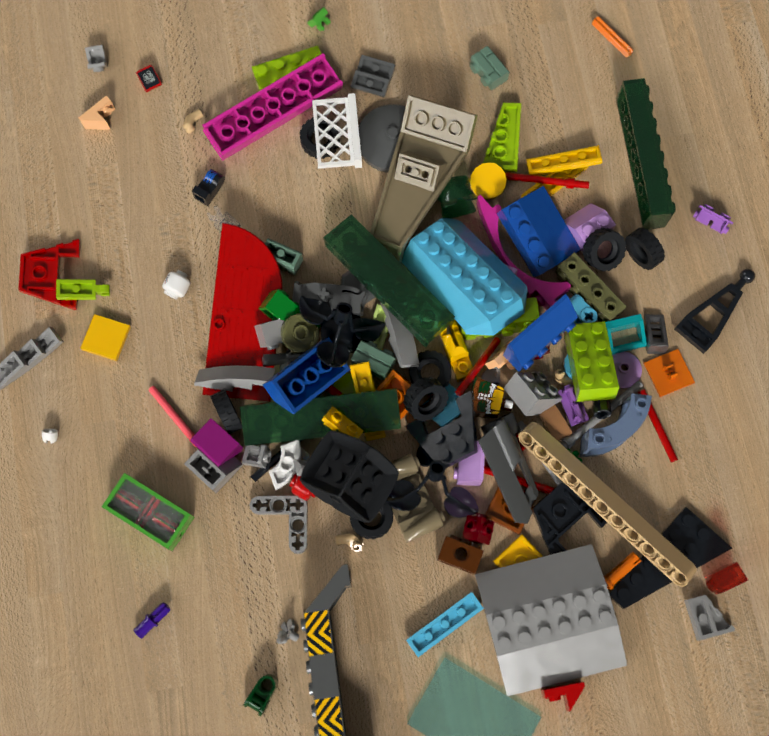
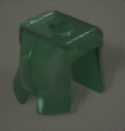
M464 175L451 177L437 198L441 204L442 218L452 219L475 213L476 208L471 200H476L477 197L470 188V178Z

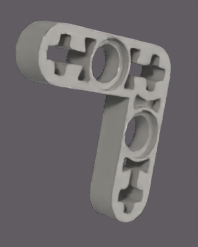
M257 496L250 501V509L256 515H289V548L295 554H302L306 551L308 533L307 501L298 496ZM259 500L262 504H268L267 500H270L269 506L271 511H267V507H261L260 511H258L254 504H257ZM277 500L284 502V508L280 511H276L273 508V504ZM287 500H290V504H296L297 500H300L304 506L300 507V510L293 506L290 507V511H287ZM300 519L304 522V527L301 530L293 528L295 520ZM292 533H304V537L300 536V542L304 543L300 550L293 546V543L297 542V537H292Z

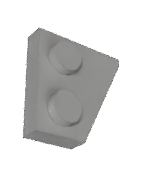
M706 595L684 600L697 641L735 631V628L724 620L723 614L713 606L711 600Z

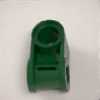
M272 674L261 677L248 695L243 706H248L255 710L261 717L278 687L277 678ZM265 679L272 681L273 687L271 690H266L263 687Z

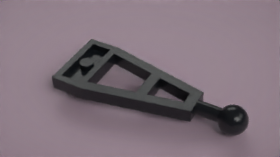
M744 269L740 273V279L735 285L730 283L692 310L674 330L704 354L718 339L743 294L741 291L742 287L754 281L755 272L751 269ZM730 292L734 297L727 308L718 299ZM709 306H712L723 315L713 334L693 319V317Z

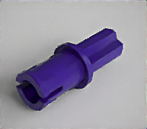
M162 602L150 614H146V618L133 629L135 634L143 639L170 612V607Z

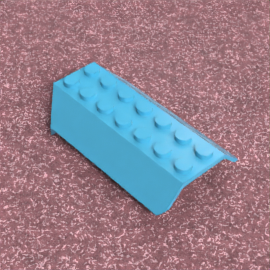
M440 218L410 240L404 251L402 263L460 324L467 335L494 336L525 313L528 293L527 286L461 221Z

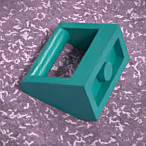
M641 314L605 322L612 355L647 346ZM636 328L639 341L613 347L611 333Z

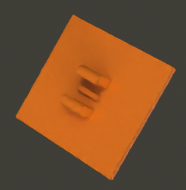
M679 349L643 363L660 397L695 383Z

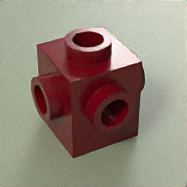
M485 514L467 515L462 539L476 544L490 545L495 522L487 519L488 516Z

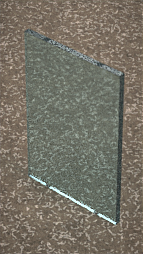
M444 658L407 724L426 736H532L541 717Z

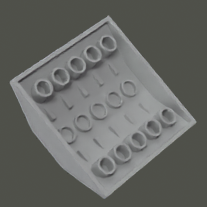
M592 544L475 574L507 696L627 666L617 618Z

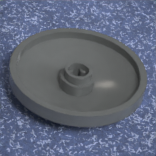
M391 104L375 108L362 119L359 125L361 156L367 164L376 170L386 173L389 171L401 131L405 106Z

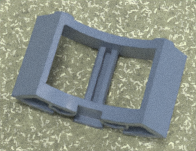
M631 394L621 404V411L615 423L603 428H589L581 437L580 457L603 455L622 445L643 424L650 409L652 396Z

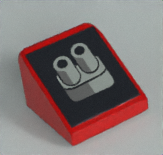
M152 65L136 72L146 92L162 85Z

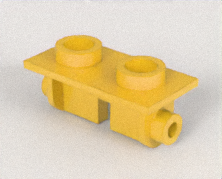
M333 406L321 419L324 422L323 424L332 431L339 430L357 439L363 432L360 427Z

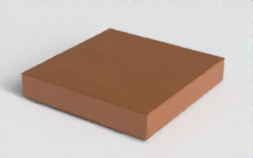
M498 486L485 515L488 516L487 519L520 535L525 524L514 522Z

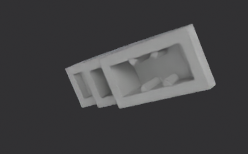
M382 298L380 304L386 315L384 322L390 333L388 341L400 367H418L419 359L414 337L400 298Z
M48 327L37 339H31L19 351H13L0 363V390L28 372L63 343V340L54 328Z
M235 365L200 369L194 386L218 390L225 389V391L233 392L234 387L252 390L253 384L263 386L262 384L275 375V368Z

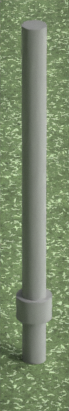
M637 381L611 402V411L620 406L631 394H635L641 389L643 384ZM595 416L592 417L573 434L562 439L561 444L566 449H570L575 445L576 440L602 419H598Z

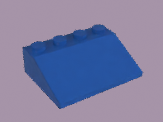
M544 186L496 213L534 278L566 260L574 252L577 253L581 250Z

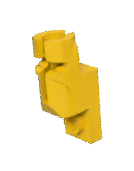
M452 317L449 318L450 323H448L452 335L446 333L447 328L444 321L439 322L437 327L444 344V351L458 382L465 379L473 366L458 324Z

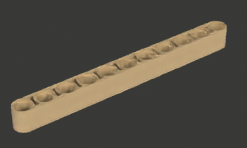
M531 422L519 433L518 439L524 447L673 583L681 587L688 584L696 573L695 565L540 424Z

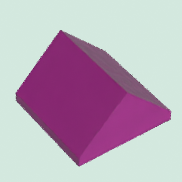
M212 418L190 440L218 467L244 449Z

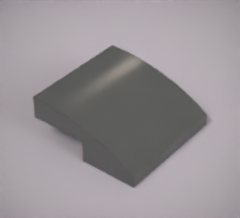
M361 55L351 88L385 98L396 65Z

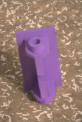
M704 204V206L699 205L700 212L696 210L693 215L696 221L706 226L710 220L713 221L710 228L720 234H726L729 230L727 225L734 223L730 221V216L724 213L718 215L713 212L714 208L707 204Z
M569 384L564 386V389L558 390V393L563 398L561 403L571 427L589 421L583 403L576 401L574 386Z

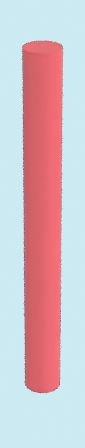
M155 386L150 387L148 391L185 436L191 440L195 434Z

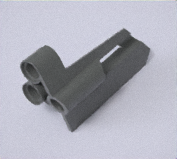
M513 412L481 426L484 436L478 442L514 522L528 524L532 515L531 506L537 499L538 490L515 435L521 429ZM517 464H519L528 484L525 492H523L514 472Z

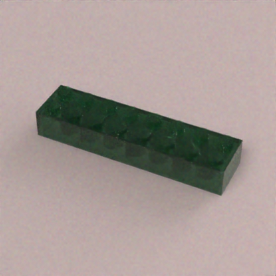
M645 78L623 81L616 97V103L642 227L649 230L665 228L675 213L676 207L675 203L671 200L672 188L671 185H668L667 181L668 170L664 168V152L660 150L661 139L656 131L657 120L653 118V103L649 99L650 88L649 85H646Z

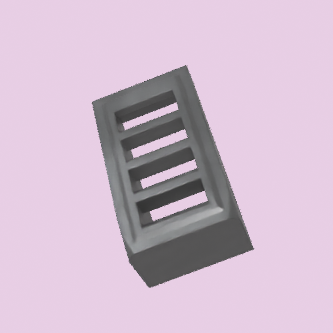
M645 314L647 354H665L669 345L664 315ZM650 322H659V325L650 324Z

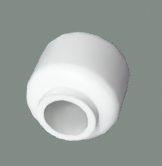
M180 270L169 272L162 284L165 290L164 293L174 299L184 297L191 284L187 279L188 275Z

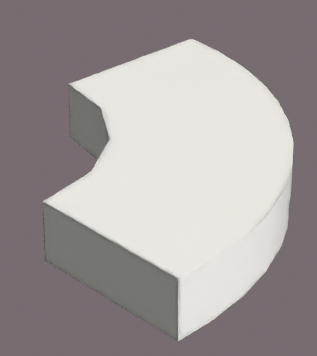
M299 439L280 446V461L273 469L269 470L275 490L289 483L296 474L293 460H301L302 456Z

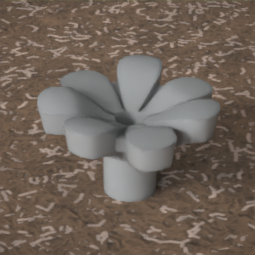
M289 619L287 623L283 622L281 624L282 630L279 631L276 640L278 644H285L288 639L295 642L298 640L299 634L294 632L295 623L292 619Z

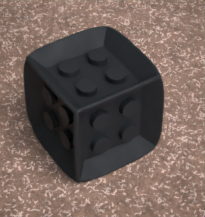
M329 431L319 442L306 463L300 481L310 492L336 510L359 521L369 523L376 517L396 484L399 472L382 453L362 440L339 431Z

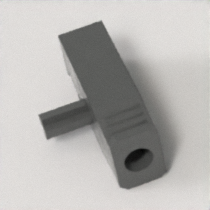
M295 281L292 301L299 303L300 297L304 296L327 303L331 310L336 309L339 303L346 302L351 305V313L353 315L363 316V308L368 299L369 290L363 288L361 292L357 288L345 285L315 282L302 284L299 281Z

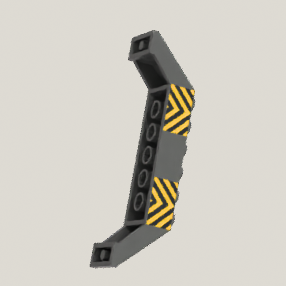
M348 564L340 567L304 612V618L301 619L302 631H306L307 639L303 640L304 651L309 654V661H306L307 674H311L312 682L308 683L310 696L314 695L315 702L311 705L312 717L317 718V725L314 727L315 736H347L331 610L344 591L352 587Z

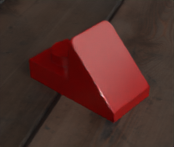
M580 681L541 689L542 698H548L549 702L561 700L563 695L566 710L570 712L582 693L585 683Z

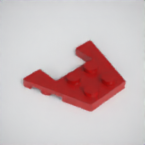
M80 239L72 240L73 242L66 244H57L55 247L48 249L42 248L21 254L19 292L77 310V300H57L56 279H58L60 257L80 258Z

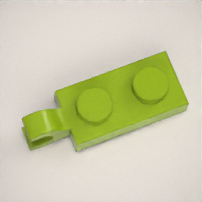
M56 279L57 300H96V295L110 296L109 285H96V280Z

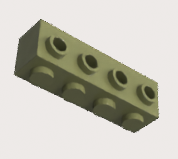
M575 252L558 266L555 272L557 278L561 282H568L571 285L570 292L573 295H580L597 312V320L599 322L615 320L626 309L627 306Z

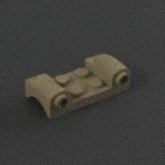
M410 453L391 462L399 472L397 481H410L415 489L422 482L418 467L421 465L417 456H412ZM424 485L417 492L421 497V502L417 508L410 511H400L392 508L406 543L442 528L443 521H445L441 509L437 511L436 507H434Z

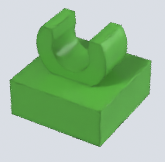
M324 7L311 17L307 24L311 28L316 26L319 31H323L325 28L321 24L322 21L326 25L331 23L329 18L325 17L328 11Z

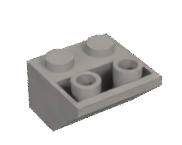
M540 371L515 372L504 387V390L525 416L539 415L563 399L558 393L557 388L552 386L547 380L546 375Z
M199 449L184 463L216 494L243 466L236 457H232L218 467Z

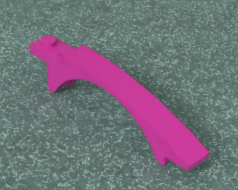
M479 195L476 202L477 209L496 255L504 264L517 269L516 276L527 286V298L537 297L538 305L548 310L556 301L569 292L571 285L568 282L542 281L518 269L507 257L500 243L498 234L499 217L496 213L501 211L502 207L497 204L492 208Z

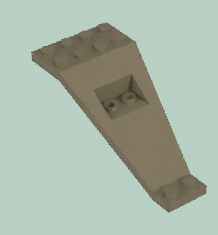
M408 95L400 135L370 231L366 248L367 254H374L376 257L398 265L402 263L405 245L468 154L478 115ZM408 166L412 168L411 172L408 170Z

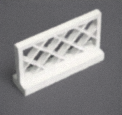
M355 93L348 94V97L312 100L318 169L344 166L362 168ZM345 103V109L341 113L334 108L337 104ZM324 105L328 109L322 115L317 111L316 106ZM331 111L338 115L333 122L326 118ZM341 118L347 122L343 129L336 125ZM322 120L329 124L324 131L318 127ZM332 127L339 131L335 138L327 134ZM342 135L349 139L344 146L337 141ZM324 136L331 141L326 148L320 144V140ZM333 144L341 148L336 155L329 151ZM345 151L350 155V160L342 161L339 156ZM325 153L332 157L330 162L321 163V157Z

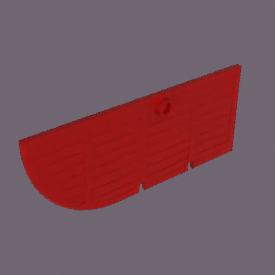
M222 223L205 369L235 365L263 367V355L276 354V348L268 350L267 347L260 348L254 326L272 321L258 308L271 291L283 290L281 272L274 255L261 239L246 229L227 223ZM253 384L252 390L234 387L233 392L226 391L229 398L271 401V396L264 386ZM203 387L202 395L211 396L221 390Z

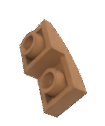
M556 405L538 415L545 425L546 431L557 441L572 434L570 427Z

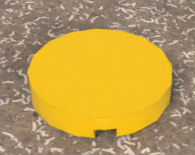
M487 162L480 164L471 174V189L477 196L481 195L486 200L495 199L506 188V174L495 163Z

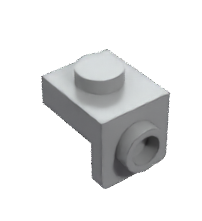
M98 45L85 48L88 69L93 70V72L104 71V68L108 67L104 46Z
M246 444L242 464L266 468L267 463L271 460L270 449L263 444L261 446Z

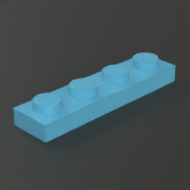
M471 592L406 641L416 656L419 657L484 608Z

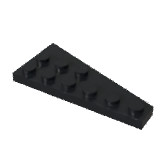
M687 507L661 533L696 568L732 549L729 544ZM644 555L640 557L642 562L627 573L609 592L610 598L622 609L629 607L672 582Z

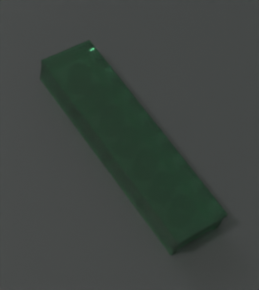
M352 214L323 237L325 247L425 348L435 337L454 323L455 316Z
M397 388L315 397L295 414L290 413L275 401L240 406L244 445L324 437L332 430L324 425L321 419L332 406L363 430L362 433L401 429Z

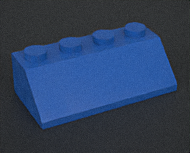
M566 294L562 296L508 344L503 356L518 372L523 368L525 370L530 368L534 364V358L537 356L541 358L549 350L547 347L551 343L553 345L557 344L562 339L561 335L565 331L569 333L576 326L575 321L578 315L569 297Z
M330 338L318 342L262 384L273 401L290 413L295 414L350 371L347 363L342 367L332 368L318 358V345L322 342L332 343Z

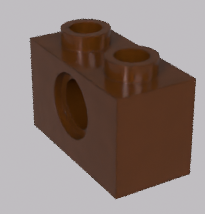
M454 535L446 536L437 561L475 575L484 552L480 549L481 546L469 542V545L461 542V538ZM457 549H464L466 558H457L455 554Z

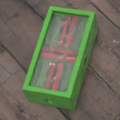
M126 473L123 474L102 505V508L171 551L175 549L195 518Z

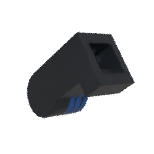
M210 169L199 185L193 188L194 199L208 207L224 184L225 176Z

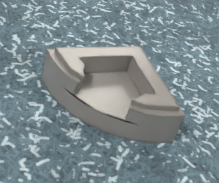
M500 368L487 369L481 379L499 385Z

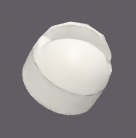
M52 428L42 430V439L45 443L50 441L52 444L57 441L58 430Z

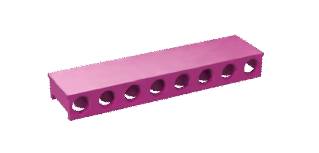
M324 53L203 124V132L221 160L224 161L313 107L312 100L326 99L343 89V82L338 78L326 60Z

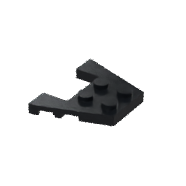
M471 391L455 399L461 417L428 434L425 423L421 420L418 421L416 419L405 425L407 430L434 461L439 460L444 463L445 469L478 452L477 433L474 424L475 411L473 400L475 399L474 393Z
M559 483L531 508L550 555L567 551L558 539L586 513L599 528L608 523L563 483Z

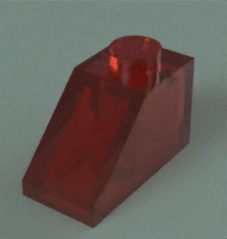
M738 562L723 565L705 576L708 589L714 592L715 595L724 593L748 581Z

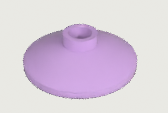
M629 352L613 354L619 388H630L641 377V364ZM625 365L627 367V371H623L621 369V366Z

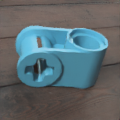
M574 294L570 301L578 315L575 323L596 322L597 312L580 295Z

